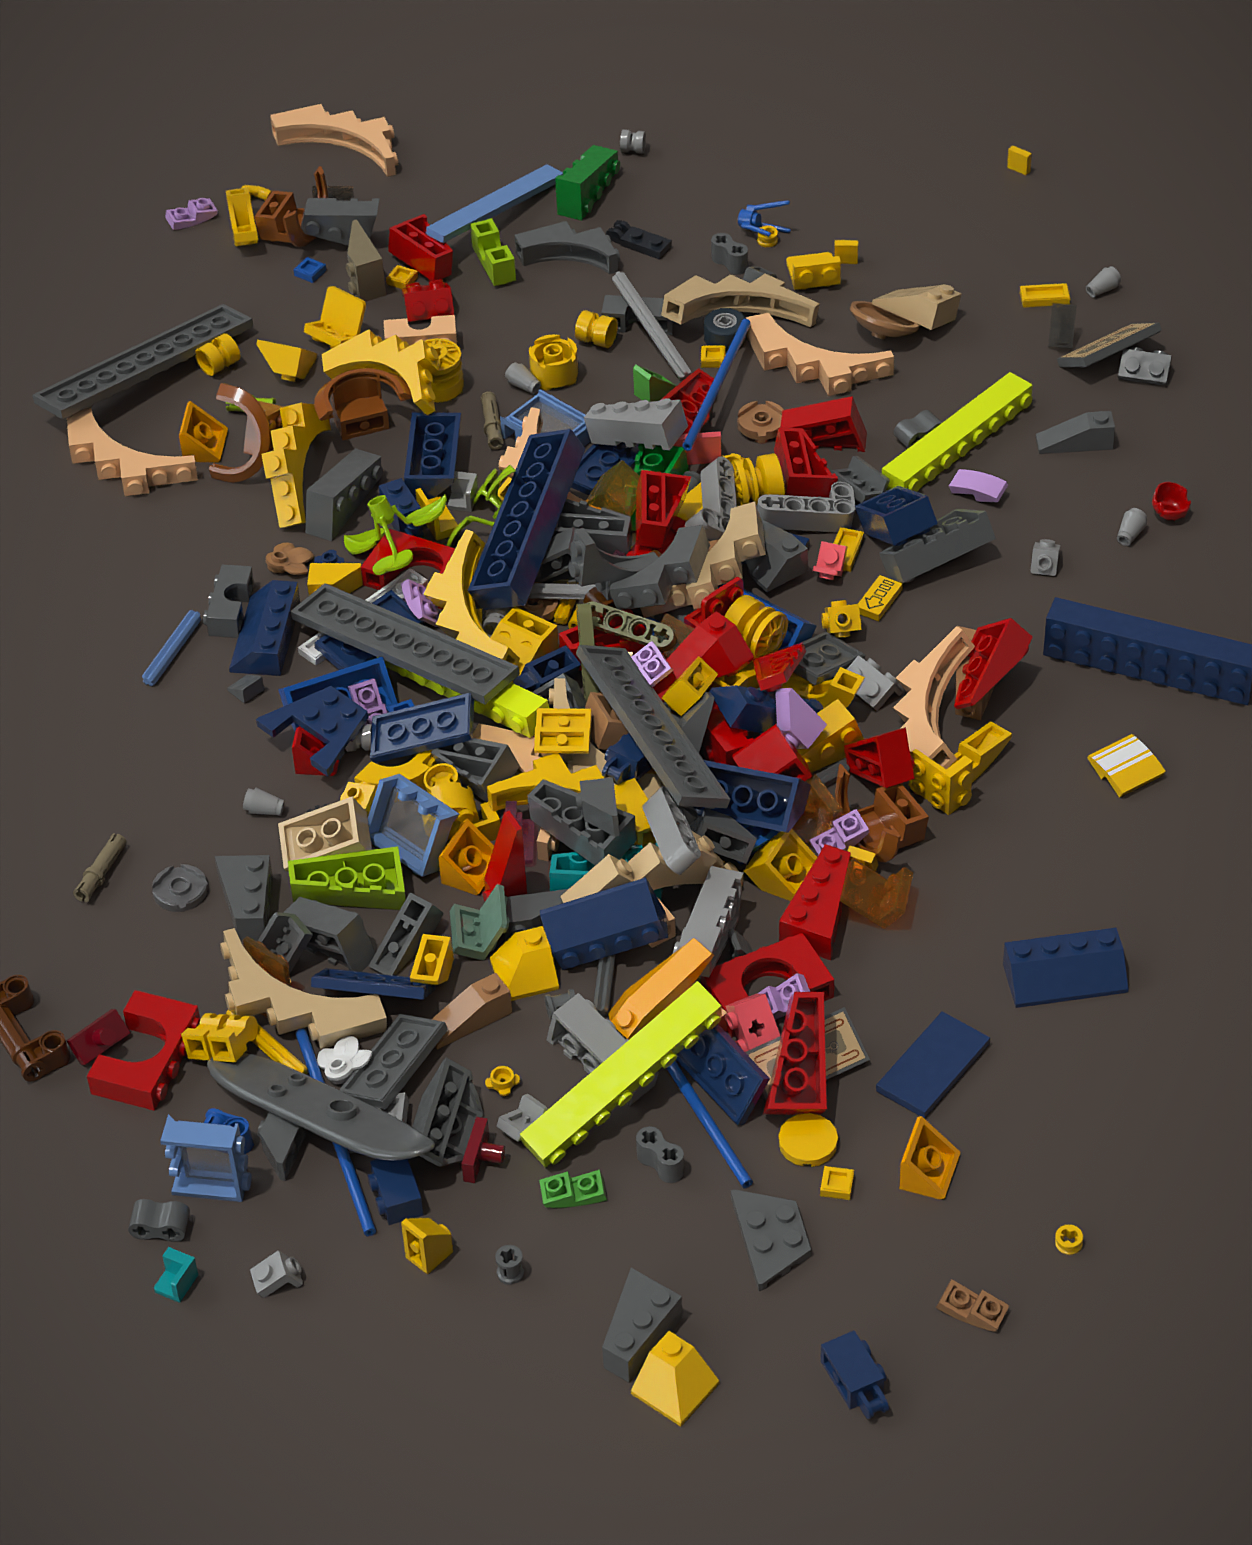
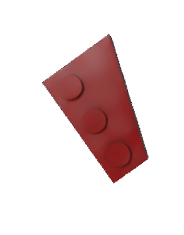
M778 428L774 453L781 466L785 495L829 498L831 486L838 482V477L835 473L832 474L829 471L827 461L819 457L816 452L817 447L803 428Z
M906 727L844 745L846 762L850 767L849 772L884 788L914 779L913 769L915 768V763L910 755Z

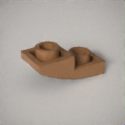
M951 1280L936 1308L958 1320L996 1332L1009 1305L984 1290L978 1295L956 1281Z

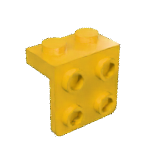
M824 252L792 256L786 259L794 290L840 284L841 261L839 256L833 257L832 253Z
M330 286L327 288L320 321L305 323L303 332L312 336V339L315 341L329 344L332 349L360 334L366 303L364 300L335 286Z
M917 749L910 752L914 759L915 768L913 769L914 779L909 780V786L915 794L921 795L935 808L942 810L947 815H950L960 806H964L970 801L972 796L973 760L964 755L945 769Z

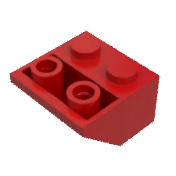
M777 724L732 755L738 767L796 777L803 781L812 777L807 762Z

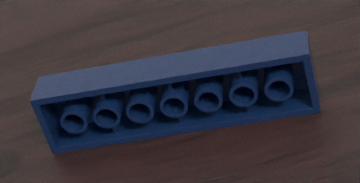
M572 429L532 434L527 439L516 467V472H514L467 590L482 610L526 605L586 449Z
M1054 598L1046 617L1044 656L1248 706L1252 696V644L1070 600Z

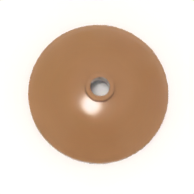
M854 301L851 303L850 311L864 328L872 332L871 335L876 338L885 339L886 336L901 337L912 334L919 328V324L877 307L872 302Z

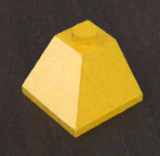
M257 340V346L274 373L281 374V379L295 382L296 378L304 379L317 359V353L302 348Z
M791 829L789 833L779 832L754 854L744 872L761 891L791 901L817 856Z
M543 926L515 932L490 957L494 973H497L510 990L511 1001L559 990L552 952Z
M668 1331L649 1352L631 1389V1394L681 1427L719 1385V1379L694 1346Z

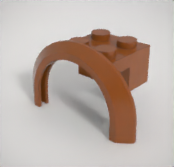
M319 166L314 173L318 198H328L325 174L322 167ZM272 191L258 210L254 218L260 240L290 242L294 246L304 247L316 238L302 231L301 222L304 208L296 207L293 192Z
M361 368L344 372L327 382L316 394L314 407L319 421L334 418L342 440H347L389 429L388 412L382 400L380 381L390 385L395 390L400 402L413 399L406 381L398 375L378 369ZM331 395H332L333 409H332L331 404H330V402H329Z
M221 383L216 399L232 403L247 414L243 453L250 454L252 457L246 464L239 467H227L213 463V465L209 466L211 478L226 482H240L252 477L263 466L261 454L274 451L270 431L283 428L279 410L283 406L257 401L246 390Z
M842 764L838 767L835 788L839 818L850 813L848 803L850 774ZM901 783L888 788L880 787L876 789L873 805L857 810L870 832L855 847L876 853V858L879 862L892 860L896 856L898 849L925 838L929 816Z

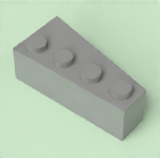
M662 399L655 402L641 400L637 403L622 401L610 405L598 403L593 405L583 417L592 444L616 446L621 442H625L626 447H635L640 443L644 444L645 448L654 449L655 445H661L663 450H670L688 427L681 400Z
M714 866L710 867L688 923L683 929L681 940L675 943L673 953L695 938L714 954V957L700 976L710 977L728 942L729 929H735L739 921L743 872Z
M578 993L553 1012L546 1040L553 1046L557 1043L565 1048L563 1054L571 1060L577 1057L582 1061L584 1070L590 1074L629 1039H625L618 1033L615 1025L610 1020L604 1019L597 1012L594 1004L590 1000L584 999ZM659 1072L654 1073L655 1078L647 1086H639L632 1092L633 1096L626 1104L632 1105L653 1088Z

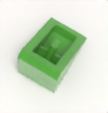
M635 364L633 368L634 395L639 399L648 400V402L659 401L676 387L675 384L664 376Z

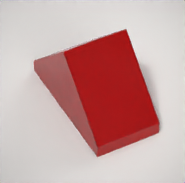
M300 726L296 728L292 744L295 774L326 776L313 767L310 761V757L326 746V744ZM339 760L334 764V770L329 776H334L337 773Z

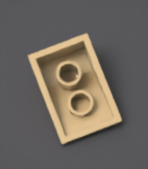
M943 284L895 290L873 299L872 304L933 330L955 320L962 294L954 291L952 286Z
M353 796L278 823L285 871H289L288 861L372 850L367 812Z

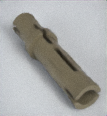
M485 392L480 398L485 420L484 433L488 438V446L493 450L502 448L504 441L501 433V421H499L496 395L493 392Z
M113 833L94 863L86 868L81 882L73 891V895L77 900L88 902L95 889L103 884L106 873L127 844L126 839L122 835Z

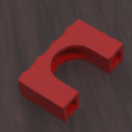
M389 529L397 553L409 549L413 553V559L401 569L382 575H375L373 572L375 563L384 557L392 555V550L385 534L361 566L363 586L380 590L393 581L403 570L413 566H430L439 570L440 574H443L456 548Z
M803 932L715 966L710 977L701 976V985L726 1012V1005L749 997L744 990L748 983L764 976H776L788 980L797 973L802 974L805 977L810 992H824V1001L834 998V978ZM752 1023V1027L749 1028V1031L756 1028L755 1023ZM727 1024V1032L731 1038L736 1037L734 1030H731Z
M134 990L123 1010L128 1030L158 1037L165 1042L164 1047L154 1057L141 1062H127L99 1054L87 1074V1080L92 1095L155 1111L160 1100L163 1101L166 1097L171 1079L176 1078L180 1062L183 1057L187 1056L181 1034L187 1028L195 1029L200 1024L201 1018L197 1005Z

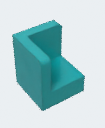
M168 1247L162 1256L165 1272L154 1286V1291L159 1295L180 1303L198 1277L195 1257Z

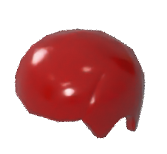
M1173 482L1160 483L1152 498V506L1155 512L1166 520L1184 518L1191 505V500L1188 501L1187 489Z

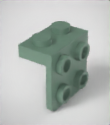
M497 884L480 910L457 904L452 906L450 909V921L454 954L484 961L490 951L495 949L498 939L502 933L507 931L509 926V917L506 916L507 896L504 895L503 885Z

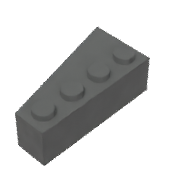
M355 448L307 489L306 534L333 541L378 480H380L383 473L381 456Z
M955 509L937 519L938 524L930 527L931 530L922 535L915 534L908 538V542L898 546L892 545L880 552L879 554L888 578L903 584L909 583L916 576L996 539L987 512Z
M543 779L527 795L531 820L595 866L608 854L620 860L637 841L635 815L617 809L620 836H613L584 821L583 809L577 810L575 794L577 792Z

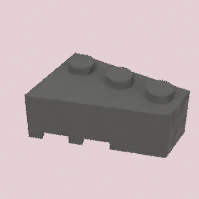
M307 198L301 229L307 235L349 246L352 221L357 220L370 239L380 198H372V201H358V198H351L350 201H337L336 198Z
M566 498L552 536L571 527L575 529L584 528L600 550L618 556L627 555L633 540L630 516L603 507L599 510L588 506V502L580 500L578 503Z
M574 527L551 537L535 582L553 584L568 582L569 584H577V580L569 572V563L572 557L571 542L574 538V530H576Z
M476 738L431 751L437 764L446 763L456 768L461 785L466 789L467 786L470 787L475 795L488 802L487 786L513 777L520 767L507 744Z
M270 855L214 856L218 879L239 939L259 940L269 922L273 883Z
M299 897L283 912L295 914L313 934L305 949L313 954L317 951L329 957L328 962L334 966L340 963L349 968V971L362 972L375 955L374 948L364 928L363 919L356 912H350L303 897Z
M631 1268L602 1346L604 1369L629 1383L642 1368L653 1347L668 1331L671 1332L683 1318L682 1296Z

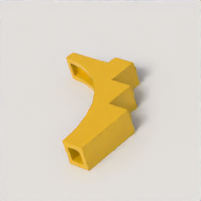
M369 329L322 354L324 373L331 379L354 369L371 368L387 371L398 375L406 381L410 388L413 402L426 415L435 412V394L432 390L431 382H433L431 374L438 371V354L434 347H429L423 340L409 346L406 341H402L395 334L383 341L380 336H376Z
M297 403L279 408L283 428L270 431L274 451L261 454L266 479H271L279 528L306 523L302 486L306 454L310 443L317 434L331 430L329 419L319 421L314 404Z
M465 530L458 541L450 561L446 565L444 573L434 572L423 595L435 606L444 608L439 615L436 625L448 636L517 665L520 658L509 647L492 640L484 631L476 613L474 598L467 591L485 542L473 531Z
M553 753L533 760V770L487 786L488 804L493 812L512 806L528 804L527 795L543 779L580 793V781L602 779L604 777L597 765L571 774L559 753ZM633 778L614 785L617 809L635 815L637 841L634 845L642 844L644 848L650 842L652 844L657 843L642 808V805L648 798L637 780Z

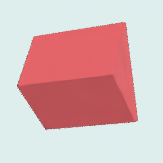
M721 432L699 433L690 451L685 450L688 465L710 464L720 457ZM682 434L673 446L682 447L687 434Z

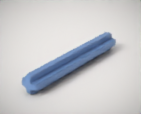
M190 610L142 675L145 684L150 686L156 684L201 621L198 611Z

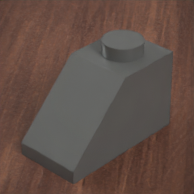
M613 777L580 781L581 792L575 794L577 810L583 809L584 821L613 836H620Z
M708 808L704 809L695 830L696 834L701 837L705 835L713 842L715 846L713 849L714 853L747 864L757 840L754 835L732 817Z
M269 1112L266 1120L260 1122L258 1137L261 1138L263 1152L279 1179L286 1181L306 1137V1130Z

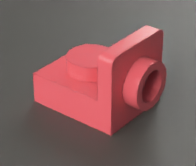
M821 541L817 565L813 567V571L819 572L820 578L834 580V575L842 577L848 547Z

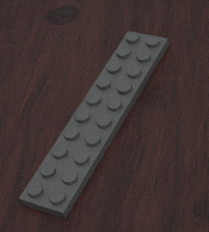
M222 304L33 394L34 403L61 419L69 418L78 411L90 408L93 404L103 399H108L122 390L131 388L132 385L140 381L148 380L151 376L168 370L171 366L187 361L190 357L196 355V349L206 343H211L213 339L224 333L231 337L243 334L246 330L254 327L253 319Z
M326 583L290 611L292 620L376 657H383L385 661L460 694L471 693L474 700L485 705L520 675L517 665Z
M579 645L576 655L678 806L685 808L691 806L705 807L708 809L727 808L730 801L729 796L653 687H651L640 672L626 648Z

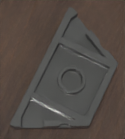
M731 1190V1200L758 1291H762L767 1288V1283L778 1275L783 1277L791 1271L793 1266L801 1264L810 1258V1244L796 1201L746 1191Z

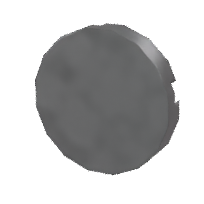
M180 864L181 867L174 868L170 866L158 873L152 884V893L156 903L163 909L172 912L187 911L202 903L207 896L208 884L204 873L197 867Z

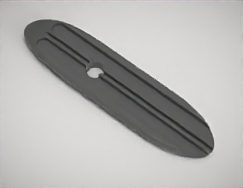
M244 1053L236 1062L214 1061L213 1057L207 1061L210 1075L228 1091L360 1154L382 1160H404L427 1153L435 1147V1143L430 1138L396 1117L279 1062Z

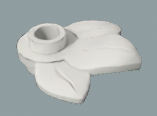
M348 1036L340 1039L335 1044L334 1049L323 1048L318 1054L317 1062L319 1067L324 1069L325 1075L334 1084H343L352 1075L354 1070L364 1067L370 1061L373 1053L370 1050H359L357 1038Z

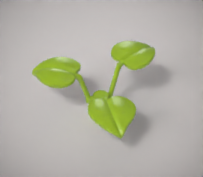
M512 465L507 466L499 476L498 470L494 469L479 488L473 501L476 504L477 500L484 495L486 501L489 500L498 508L492 517L495 520L503 502L498 497V489L509 474L516 472ZM466 516L453 530L446 546L451 547L455 537L471 522H478L492 527L495 522L474 516Z
M385 495L373 498L367 505L372 513L375 529L357 535H344V544L347 551L351 554L365 552L373 548L377 541H380L386 534L392 555L384 557L373 566L374 574L382 575L405 567L412 561L413 553L409 549L397 553L387 525L394 521V514L405 524L412 523L413 526H420L435 520L444 511L447 501L446 495L412 512L407 517L398 511L396 505L390 506Z

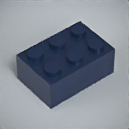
M896 486L855 506L864 533L895 546L908 542V538L915 534L922 535L931 530L930 527L938 524L928 496L901 486Z

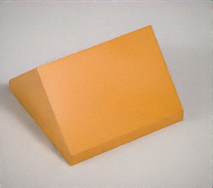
M191 401L187 403L179 433L182 456H194L195 462L218 463L221 460L228 427Z
M468 818L462 822L439 856L440 876L442 884L478 895L485 886L484 878L494 845Z
M922 1116L917 1117L900 1164L899 1189L941 1200L946 1196L961 1152Z

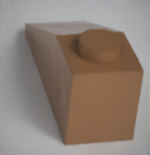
M497 973L471 984L431 1019L445 1022L448 1028L447 1032L436 1044L435 1047L437 1049L512 1013L510 990Z

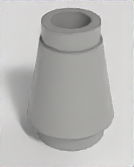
M1105 267L1086 286V291L1089 296L1094 298L1117 288L1121 282V276L1114 267Z
M512 363L505 373V378L509 384L532 394L537 393L541 387V382L522 363Z
M1131 508L1125 512L1116 538L1121 545L1129 546L1147 526V515L1137 508Z
M257 787L255 789L248 788L244 798L243 809L249 810L250 814L281 816L285 800Z

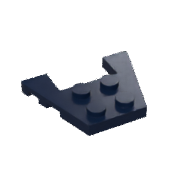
M329 686L258 717L256 723L257 727L274 738L295 722L325 743L326 746L310 757V761L313 767L328 777L333 772V766L336 761L341 760L344 756L346 746L350 741H354L369 719L367 710L334 687Z

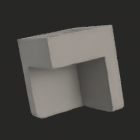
M455 471L454 483L451 484L452 493L448 502V509L472 512L474 507L473 501L478 492L477 474Z

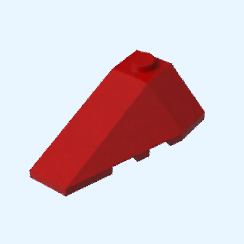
M699 368L662 398L681 400L688 427L683 434H688L714 380L713 377ZM708 413V415H707V418H706V420H705L703 426L706 425L707 422H708V420H709V417H710L709 413Z
M715 611L701 622L666 659L673 671L653 686V689L663 703L665 702L662 699L663 695L698 656L718 674L716 678L727 675V677L733 676L754 660L753 653L734 623Z
M1012 618L977 628L971 640L975 647L967 655L970 657L969 663L965 664L962 670L966 676L958 687L954 707L957 710L975 705L1028 653V646L1033 636Z
M510 811L504 812L485 874V891L482 892L484 901L487 900L497 884L504 886V895L507 897L527 894L522 828Z

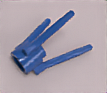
M778 201L759 205L748 204L747 209H742L739 212L738 224L742 229H749L766 236H771V232L759 227L773 226L780 232L790 233L791 230L789 228L761 222V214L756 211L789 205L790 201Z

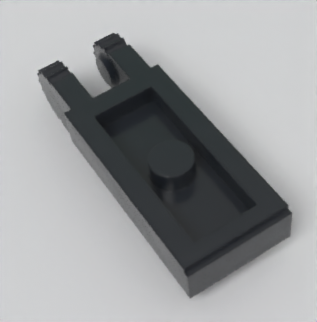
M617 220L613 224L614 228L611 227L606 231V235H609L614 243L656 259H660L672 247V240L640 228L631 227L628 222Z

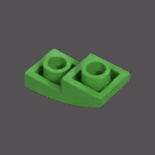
M600 1170L573 1178L570 1177L568 1172H564L539 1180L545 1207H576L607 1200L603 1175Z

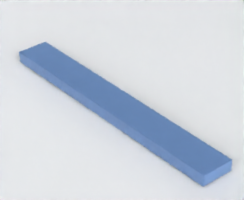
M546 164L427 226L426 234L441 243H445L468 231L471 223L490 219L555 185V177L558 175L563 176V172Z

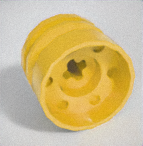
M436 338L424 341L429 347H434L438 354V371L431 374L433 378L431 385L435 394L434 402H445L456 398L464 387L460 348L454 342L447 339Z
M775 453L758 456L756 468H754L750 458H745L743 465L740 460L731 461L734 469L737 506L755 502L757 505L758 499L762 495H785L782 470Z
M750 595L739 597L724 616L737 626L753 653L754 659L778 651L787 633L788 618L786 615L772 607H766L763 602Z

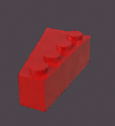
M714 701L701 744L705 759L711 762L738 767L732 755L754 739H747V730L731 728Z
M827 844L824 845L779 920V941L803 932L818 956L831 961L837 927L841 918L843 901L845 900L850 878L851 852Z
M794 992L789 1000L763 1114L798 1115L812 1113L822 1115L827 1109L824 992Z

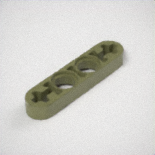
M588 602L591 605L592 613L596 610L599 616L604 617L603 621L601 618L592 617L593 629L645 646L653 641L660 651H668L676 644L675 633L665 624L604 604ZM619 616L623 618V623L619 628L610 627V621L614 617ZM637 625H646L645 634L642 636H635L633 634V630ZM653 631L659 636H664L666 633L669 639L663 640L661 643L656 636L652 635Z
M590 603L577 604L579 645L595 646ZM581 662L584 699L587 703L590 692L599 693V688Z

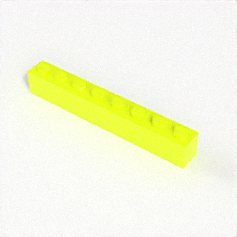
M1011 372L1006 374L884 466L882 474L890 480L886 490L901 486L917 492L927 482L932 481L940 472L948 469L960 457L965 456L969 450L982 443L986 437L996 432L1003 424L1012 420L1016 414L1024 408H1028L1033 399V385Z
M384 660L387 668L436 691L440 695L448 698L462 695ZM512 682L486 705L474 700V711L476 713L482 714L496 723H501L516 733H521L529 738L535 735L537 708H549L547 699Z
M697 981L521 1132L522 1143L545 1168L550 1163L553 1165L558 1163L565 1156V1150L572 1144H580L588 1136L587 1131L595 1124L597 1126L602 1125L610 1117V1112L617 1105L620 1107L625 1105L632 1098V1092L639 1086H647L655 1078L654 1073L661 1067H669L677 1059L676 1054L683 1048H691L699 1040L698 1035L706 1028L708 1030L713 1029L721 1020V1005Z

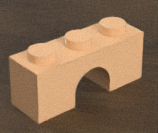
M455 315L431 317L430 326L421 330L409 327L407 318L384 320L385 340L396 334L402 341H406L409 346L421 340L426 341L436 338L447 339L457 345Z

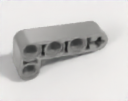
M722 456L715 459L701 471L703 509L685 523V527L703 525L708 541L721 538L730 520L731 508L737 507L734 469L731 462Z
M836 482L831 486L829 498L767 494L759 497L757 508L762 520L780 529L838 532L840 527L851 529L855 512L854 491L850 484Z
M662 786L642 805V808L665 863L673 872L681 875L701 856L689 826L698 818V813L693 806L689 808L678 806L667 788Z

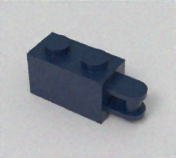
M402 478L378 486L379 496L385 495L390 506L396 505L398 511L405 517L421 508ZM394 514V521L391 524L396 531L424 538L423 525L413 526L412 523L407 525Z
M565 645L525 664L521 675L516 677L513 683L533 692L563 673L575 679L581 663Z
M628 733L627 735L624 734L615 745H611L607 749L604 757L606 764L603 767L602 776L605 778L613 777L616 783L621 784L623 781L633 778L638 781L653 767L630 733Z
M374 1158V1161H370L372 1174L367 1175L369 1186L372 1192L377 1191L379 1197L375 1198L379 1215L385 1214L388 1225L402 1222L406 1218L423 1216L421 1196L408 1159L382 1160Z
M855 1330L821 1344V1363L849 1409L851 1410L859 1406L865 1417L871 1419L876 1412L882 1411L884 1413L889 1411V1405L884 1396V1382L887 1378L883 1367L879 1363L875 1364L867 1342L860 1340Z

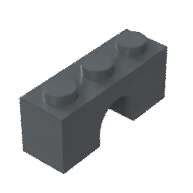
M605 295L601 316L605 315L617 319V332L626 333L627 326L632 322L639 321V319L623 296ZM641 297L665 334L673 335L675 322L661 316L664 298Z
M222 564L219 575H215L214 592L209 594V609L205 610L203 615V623L207 625L209 636L238 638L244 619L242 602H249L255 585L252 566Z

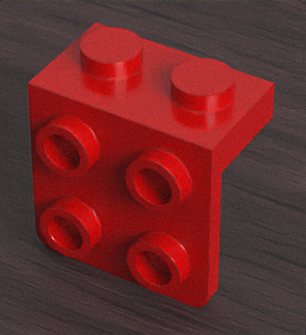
M442 279L431 280L429 285L421 286L419 282L406 284V288L401 289L408 322L431 319L433 316L454 315L451 287L448 283L443 282Z
M736 577L704 597L701 601V608L684 617V625L693 631L715 611L725 616L730 606L739 597L744 595L743 579Z

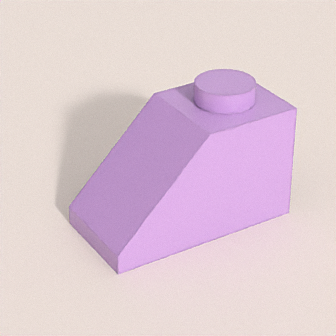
M780 688L776 691L777 726L795 748L809 749L827 724L792 688Z

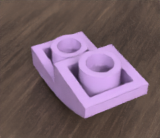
M199 198L197 200H188V208L166 210L165 218L171 228L177 230L203 223L216 216L218 211L210 198Z
M963 469L958 470L949 484L952 493L973 494L978 502H998L1008 486L1007 481L998 477Z
M410 579L402 582L404 598L413 614L418 619L438 627L436 622L439 618V609L423 595L426 587Z
M653 641L631 657L651 687L655 686L673 671Z
M375 679L348 686L352 701L368 711L369 719L365 724H372V716L387 713L385 704H382Z
M857 809L832 821L834 827L810 839V843L817 856L825 844L847 851L849 846L854 847L870 831Z
M797 973L779 986H768L757 994H766L773 1017L776 1020L786 1015L790 997L794 992H810L804 975Z

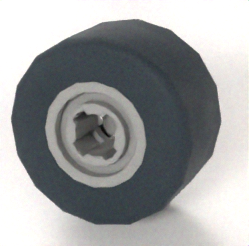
M720 308L708 313L704 319V341L707 346H725V352H727L742 320L746 319L744 315L731 308ZM745 336V338H744V340H743L741 346H743V344L745 343V341H746V336Z

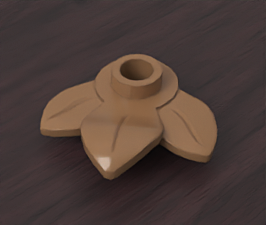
M281 543L274 547L273 552L266 555L265 561L267 568L272 572L283 573L287 571L290 574L303 575L308 574V569L304 564L312 560L314 554L306 548H295L292 543Z

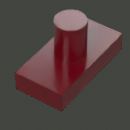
M111 1009L70 1037L66 1042L80 1065H85L130 1034V1031L118 1011Z
M476 1117L462 1160L463 1182H476L482 1160L502 1163L504 1160L505 1146L488 1143L489 1126L487 1118Z

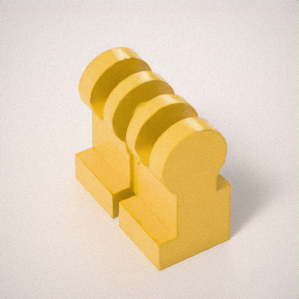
M205 1013L201 1017L200 1024L195 1029L187 1028L181 1034L188 1059L210 1060L213 1057L214 1061L236 1062L247 1050L246 1044L256 1038L258 1023L254 1016L241 1017L240 1015L229 1016L228 1014Z

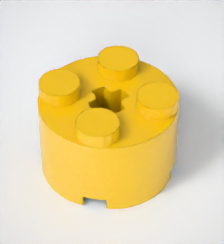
M556 334L545 335L536 339L532 348L531 346L529 348L530 372L541 382L540 388L542 390H551L552 388L576 383L578 359L575 342L569 338L567 340L561 339L560 335Z
M445 782L430 788L431 793L429 794L459 813V816L452 824L447 841L453 837L465 819L468 818L472 824L479 822L474 794L470 787L467 786L466 789L459 782ZM432 814L422 815L426 833L430 837L436 817Z

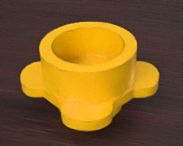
M499 1066L492 1070L491 1078H487L485 1081L488 1089H494L499 1092V1095L507 1096L510 1094L511 1088L520 1083V1077L514 1074L511 1068Z

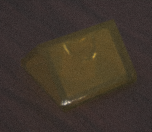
M621 460L600 477L585 502H588V506L599 510L603 507L631 517L636 509V489L640 476Z

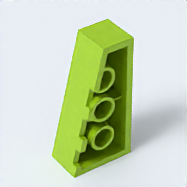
M398 846L288 861L293 902L299 897H303L326 905L400 910L406 900Z

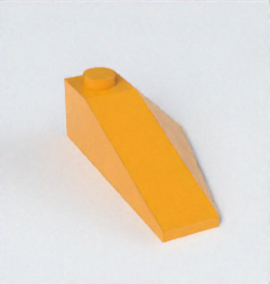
M693 938L625 990L608 1013L609 1020L624 1037L631 1039L694 984L714 957V954L697 939Z

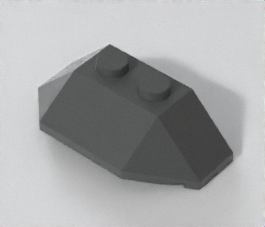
M447 1057L443 1060L423 1093L412 1126L435 1143V1147L431 1151L419 1156L439 1167L462 1163L476 1117L482 1118L483 1115L478 1093L472 1082L473 1076L471 1071Z

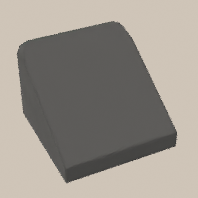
M760 266L746 268L743 280L751 283L764 274L774 278L777 275Z
M246 675L229 686L227 690L245 704L264 691L263 678L256 675Z
M729 929L728 948L732 959L753 952L745 938L736 930Z

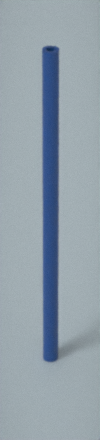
M748 319L742 320L685 438L682 445L684 450L690 451L697 439L751 325Z
M304 1028L298 1029L295 1034L309 1075L324 1083L307 1031ZM333 1142L364 1235L372 1236L376 1233V1229L348 1149Z
M674 1061L666 1069L743 1188L750 1187L753 1180L680 1067Z

